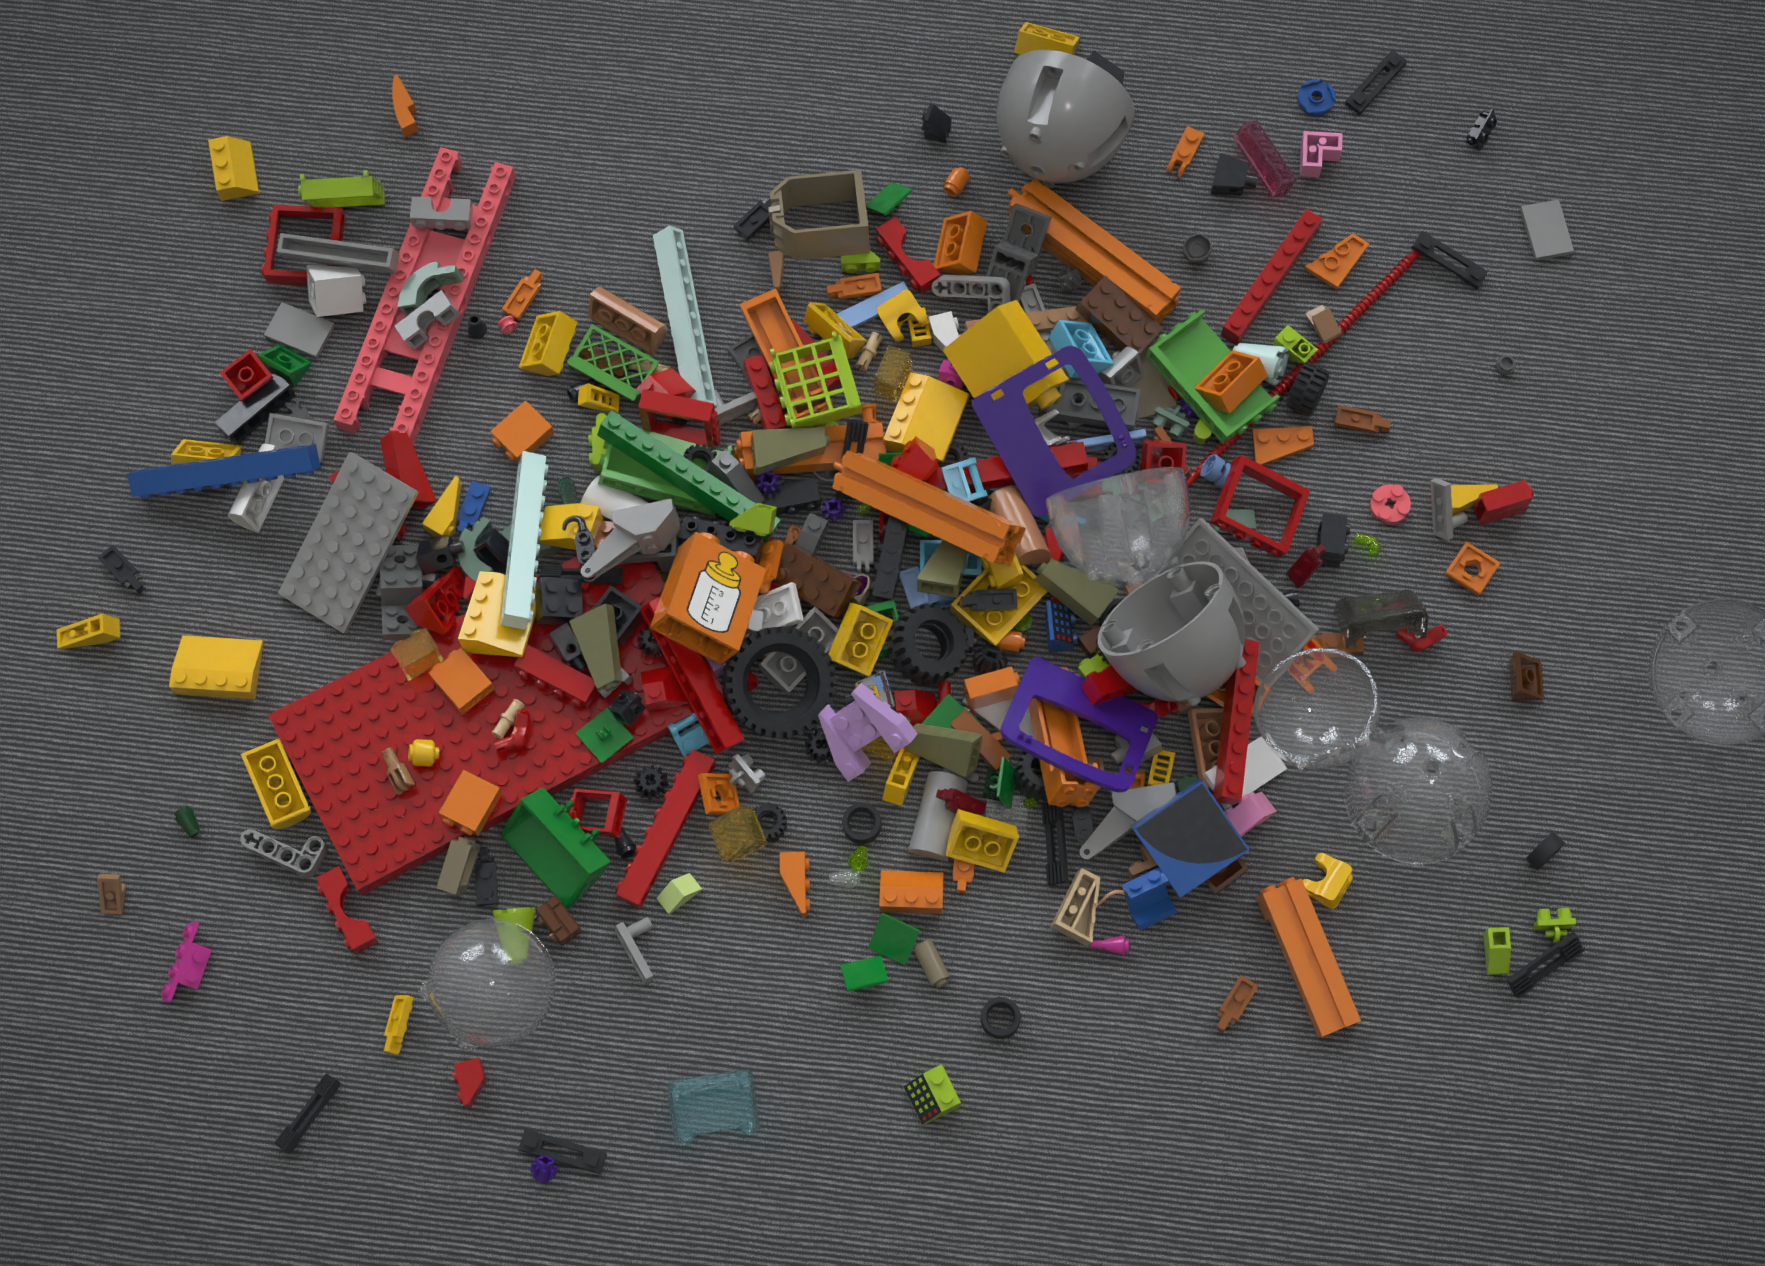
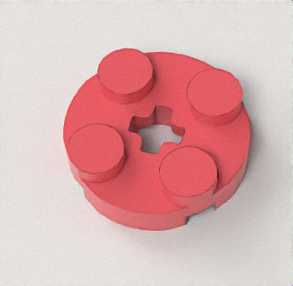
M1383 485L1373 492L1369 506L1374 518L1383 521L1384 524L1394 525L1405 519L1409 513L1411 501L1402 486ZM1389 500L1395 503L1393 509L1385 506Z

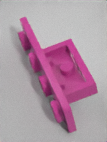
M190 922L184 928L182 934L184 940L182 945L180 944L176 950L175 956H177L175 964H172L169 969L168 976L170 978L168 984H165L161 991V1002L163 1003L171 1002L177 984L197 990L212 950L192 943L199 926L198 922Z

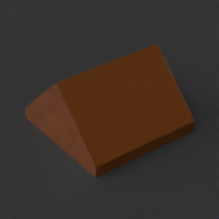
M1515 652L1509 660L1512 701L1544 700L1541 661Z
M1239 857L1205 882L1217 894L1233 885L1249 868Z

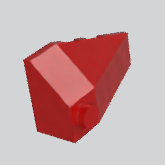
M458 565L447 571L405 608L409 617L417 626L443 635L454 625L456 620L454 615L459 611L460 606L458 603L464 595L465 576Z

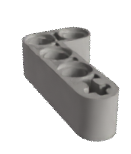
M942 275L932 284L933 293L940 297L988 299V312L997 307L996 304L1002 305L1011 302L1010 283L1004 277ZM959 283L964 285V290L959 287ZM977 283L982 285L983 291L978 289ZM996 284L1002 288V292L996 289Z
M252 829L244 831L240 837L242 845L249 852L306 878H310L317 873L328 851L326 844L317 836L310 837L301 851ZM255 839L259 843V846L254 842L248 843V841ZM321 844V848L318 851H312L314 845ZM273 845L274 850L271 853H266V848ZM287 854H293L290 861H284V857ZM305 863H311L309 869L302 870V866Z

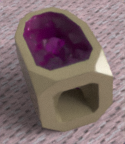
M858 574L853 578L860 581L861 585L851 603L863 606L870 595L872 580L868 575Z

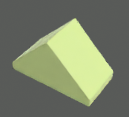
M688 873L671 880L656 899L670 915L699 893L702 888L692 875Z

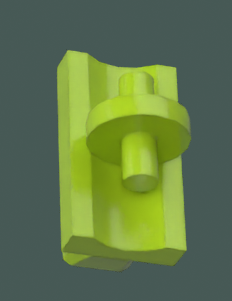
M1569 908L1557 909L1558 919H1551L1550 909H1539L1537 911V921L1534 923V930H1551L1545 931V937H1552L1553 942L1557 943L1560 941V936H1567V930L1560 929H1572L1573 925H1576V918H1572Z

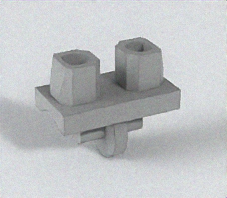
M736 754L728 766L731 769L729 773L732 776L729 782L732 786L737 783L741 788L745 786L752 794L757 790L766 775L761 769H757L754 772L750 769L753 759L749 754L743 756Z

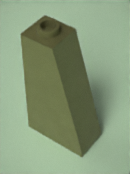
M825 428L753 430L750 439L754 475H760L824 454L826 446H829V436L825 434Z
M942 540L918 575L917 592L958 598L969 551Z
M1051 559L1047 564L1043 562L1036 570L1038 575L1034 579L1035 582L1090 626L1100 618L1119 591L1116 587L1054 559Z
M603 604L569 622L597 689L610 691L617 687L616 684L622 682L614 608L612 605Z
M919 723L913 726L918 734L904 749L964 777H968L977 770L983 734Z

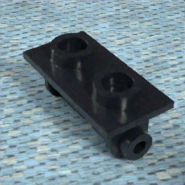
M1491 109L1490 112L1486 110L1480 112L1474 123V126L1479 128L1472 127L1466 137V142L1469 145L1477 144L1478 150H1481L1483 145L1487 143L1490 132L1497 125L1494 109Z

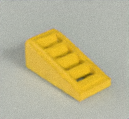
M925 307L921 308L926 315ZM907 320L912 347L932 344L929 324L923 326L925 329L914 330V328L922 326L919 323H912L916 320ZM920 333H925V334H926V335H921V336H915V334H920Z
M585 384L579 388L578 405L609 413L611 410L617 414L619 413V394L591 384Z
M1162 750V752L1154 755L1147 786L1169 783L1175 758L1174 752ZM1158 755L1170 757V761L1158 759ZM1156 762L1168 765V768L1156 766ZM1155 770H1159V771L1167 772V774H1166V775H1163V774L1155 773L1154 771H1155ZM1153 777L1165 779V782L1153 780Z

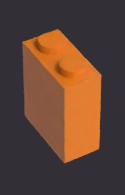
M526 400L490 431L493 438L491 439L492 443L498 449L502 447L506 451V457L512 462L515 460L517 463L523 451L534 453L554 435L553 427Z
M462 648L452 651L445 661L434 665L429 673L433 682L462 715L494 690L491 681Z
M1011 666L965 679L964 695L968 708L974 710L1013 699L1020 684L1018 673L1014 672Z
M463 770L439 811L442 822L450 827H453V825L460 827V831L468 836L472 834L479 836L500 799L502 791L499 787Z

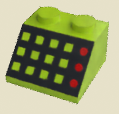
M942 1064L921 1074L903 1087L922 1126L961 1107V1102Z

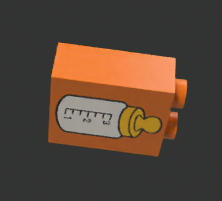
M695 532L678 547L650 628L720 665L740 650L766 569L756 564L755 559L750 554L742 551L733 552L720 545V541L716 536L705 532Z

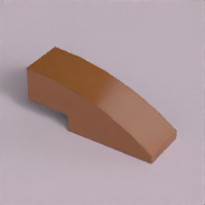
M963 710L950 723L953 729L983 734L979 756L992 770H997L1001 766L1002 757H1005L1007 760L1011 757L1003 746L967 711Z

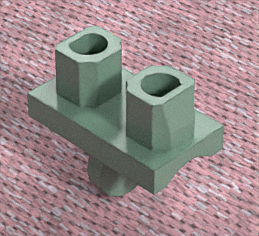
M1177 405L1175 409L1168 406L1166 410L1158 406L1155 411L1152 427L1154 429L1158 426L1164 428L1167 425L1171 427L1169 436L1178 440L1182 434L1185 435L1187 433L1190 422L1184 420L1186 415L1180 412L1182 406Z

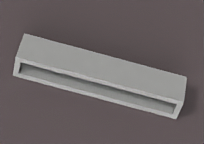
M280 233L277 253L285 259L396 274L399 254L393 248Z

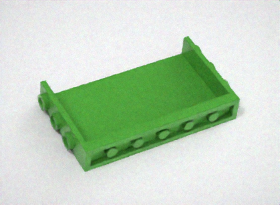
M1202 309L1198 313L1192 312L1183 324L1180 322L1176 324L1168 335L1166 333L1161 335L1157 339V343L1149 348L1146 357L1218 440L1224 444L1236 434H1243L1248 429L1247 426L1249 424H1256L1263 417L1262 414L1266 411L1268 413L1272 412L1278 406L1276 403L1280 396L1277 394L1272 398L1261 385H1258L1230 414L1216 410L1200 396L1194 387L1231 352L1202 319L1205 313Z
M643 430L682 456L691 445L696 446V444ZM604 442L603 449L607 450L605 455L601 454L599 466H602L598 481L599 485L657 501L672 499L675 506L712 516L715 515L716 512L608 442ZM728 445L726 451L730 454L732 446ZM712 449V451H711V452L716 451V453H717V454H716V457H717L720 453L723 452V451L716 450V449H714V450ZM694 458L692 460L700 468L707 467L706 461L701 458Z

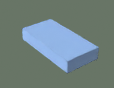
M918 566L900 571L899 576L910 609L916 606L919 607L922 604H929L928 594L917 592V578L920 574Z

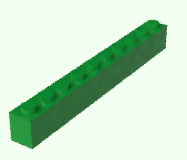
M611 410L600 424L598 437L729 522L756 504ZM776 516L773 531L763 536L764 543L770 540L780 523V519Z

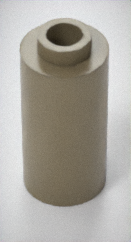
M932 939L925 940L913 947L931 986L940 988L948 984L947 980L950 978V975Z

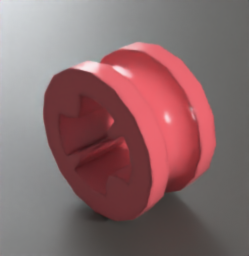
M511 315L505 316L498 322V327L501 328L503 334L514 331L518 326Z

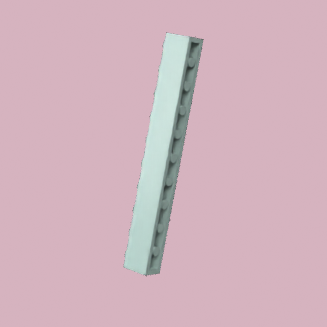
M668 226L654 234L653 239L670 321L671 335L675 347L678 371L680 376L696 390L690 399L714 403V407H716L717 401L683 230Z
M526 451L522 452L518 462L500 625L523 630L527 622L531 623L533 617V610H530V606H533L535 594L532 593L537 577H534V573H536L538 568V561L535 558L540 550V544H537V540H540L542 532L539 524L542 523L543 512H540L545 502V496H542V492H545L547 480H544V476L548 472V464H545L546 456Z

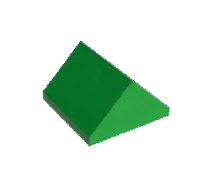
M280 344L257 356L271 374L276 371L293 387L297 386L312 363Z

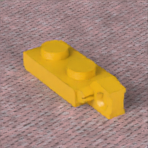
M396 995L394 997L384 1034L387 1037L384 1052L392 1055L399 1054L414 997L409 995Z

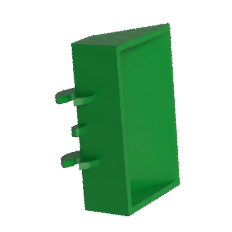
M542 787L520 800L501 837L553 895L558 897L564 907L569 910L604 874L611 861L594 843L600 834L598 828H595L591 834H585L579 827L581 821L578 818L573 820L568 815L574 806V802L569 800L565 806L563 804L559 805Z

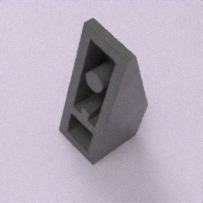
M726 450L711 461L708 470L709 474L754 503H763L765 501V498L742 465Z
M809 513L795 545L816 555L829 529L828 520Z

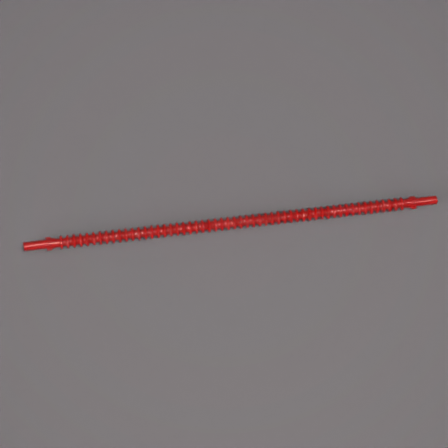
M1412 249L1409 255H1405L1404 259H1401V263H1397V266L1390 270V274H1386V278H1382V281L1375 285V289H1371V292L1364 296V300H1360V304H1356V307L1349 311V315H1345V319L1338 322V327L1342 333L1340 336H1343V332H1347V328H1350L1351 324L1353 325L1358 320V317H1361L1362 313H1365L1366 309L1368 310L1373 305V302H1376L1377 298H1380L1385 293L1384 291H1387L1388 287H1391L1392 283H1395L1399 276H1402L1403 272H1406L1410 265L1414 264V260L1420 257L1421 254ZM1340 336L1325 344L1319 341V345H1315L1318 351L1307 362L1312 364L1317 362V358H1321V355H1324L1325 351H1328V347H1332V343H1335L1336 339L1338 340ZM1297 364L1296 368L1292 369L1293 372H1289V376L1286 375L1285 379H1282L1281 383H1278L1277 387L1273 388L1274 391L1269 392L1272 398L1277 394L1283 396V392L1286 393L1287 389H1290L1291 385H1293L1304 364ZM1252 423L1247 426L1248 429L1246 431L1249 430V427L1253 426ZM1236 434L1224 444L1221 442L1220 445L1217 444L1216 449L1213 448L1212 452L1208 453L1209 456H1205V460L1200 461L1201 464L1192 470V473L1185 479V484H1180V486L1186 490L1197 478L1201 477L1200 471L1205 461L1213 454L1221 458L1222 454L1226 453L1225 450H1229V446H1233V442H1237V438L1240 439L1241 435Z

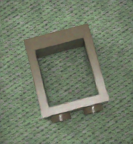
M464 836V838L459 837L458 839L451 840L436 887L437 889L455 895L466 893L481 846L475 843L476 839Z

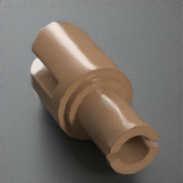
M390 747L385 749V752L382 751L381 755L388 766L386 774L396 794L400 795L408 790L410 786L415 785L406 765L399 762L394 748Z

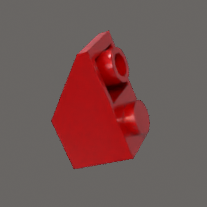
M479 1057L454 1064L455 1071H452L455 1084L459 1083L460 1091L457 1092L459 1103L464 1104L466 1109L472 1107L487 1082L483 1064Z

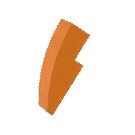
M398 74L394 75L392 85L393 105L400 129L404 137H408L418 132L416 122L412 117L417 111Z

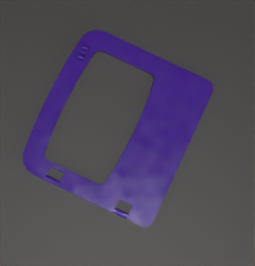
M1065 346L1058 349L1049 356L976 396L972 401L973 409L1029 509L1035 516H1043L1130 466L1136 457V448L1112 397L1085 354L1075 346ZM1056 358L1058 364L1048 369L1045 363ZM1064 365H1071L1081 378L1098 406L1117 448V453L1076 478H1070L1051 452L1033 419L1023 395V390ZM1001 389L1004 395L993 400L991 394Z
M1032 658L1001 724L1000 732L1002 737L1019 749L1076 777L1117 793L1128 791L1133 784L1157 723L1158 715L1156 712L1123 696L1093 706L1080 686L1086 679L1041 658ZM1036 698L1065 709L1125 739L1129 743V747L1118 774H1111L1083 763L1021 731L1019 726L1031 699ZM1142 726L1148 728L1147 733L1140 730ZM1125 767L1132 770L1131 774L1124 772Z

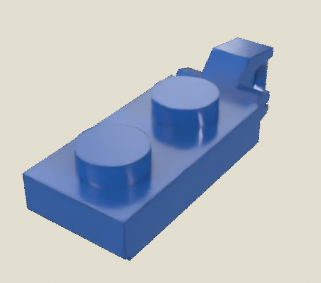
M475 481L471 482L458 514L457 522H459L457 531H459V534H462L465 528L469 530L470 526L473 527L480 520L491 492V486Z

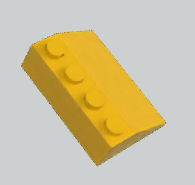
M910 372L883 438L888 451L894 453L902 452L906 443L910 440L912 441L916 436L935 450L937 461L943 463L970 397L969 393L930 376Z
M1020 565L1023 572L1020 584L1009 588L1017 590L1018 609L1016 611L976 612L971 611V607L960 608L961 596H970V593L976 590L995 589L990 586L988 581L989 572L985 569L951 604L950 612L955 614L958 620L965 626L974 628L975 633L996 646L1048 592L1034 581L1036 575L1025 565Z
M480 571L458 637L465 653L523 657L536 616V596L533 606H530V610H533L531 623L527 622L524 630L500 625L506 575Z
M183 635L172 666L169 688L177 695L255 700L263 641Z

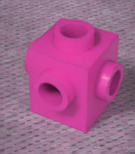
M943 360L938 380L962 390L964 382L950 361Z

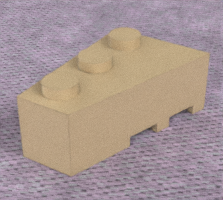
M1083 868L1076 873L1050 926L1051 928L1085 946H1089L1093 942V927L1096 918L1095 911L1098 901L1100 877Z

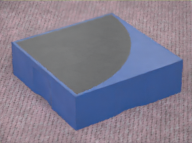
M1201 779L1196 780L1177 793L1168 803L1154 809L1130 826L1180 898L1250 850Z

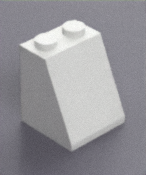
M306 265L309 303L317 317L363 312V304H366L365 293L362 292V286H365V278L363 274H360L358 268Z

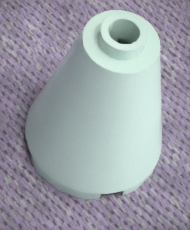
M1239 343L1238 346H1234V351L1260 357L1268 374L1264 381L1272 385L1279 383V380L1276 379L1279 375L1283 376L1289 358V355L1285 354V352L1289 351L1288 348Z

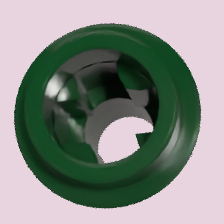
M188 805L174 813L175 821L190 838L201 832L195 813Z

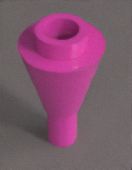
M1126 935L1104 940H1093L1090 948L1104 949L1125 956V952H1129L1130 940L1126 939Z

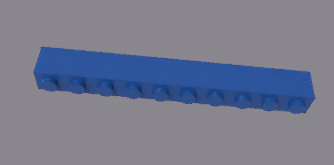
M316 444L141 469L127 473L132 497L140 496L141 499L153 497L152 494L156 493L160 497L170 495V491H176V494L188 492V489L191 488L194 491L205 490V486H211L212 489L224 487L223 484L229 483L230 486L242 484L241 481L246 480L248 484L260 481L259 478L271 481L278 479L277 476L283 475L284 478L295 477L296 473L301 472L302 476L314 474V470L321 468Z

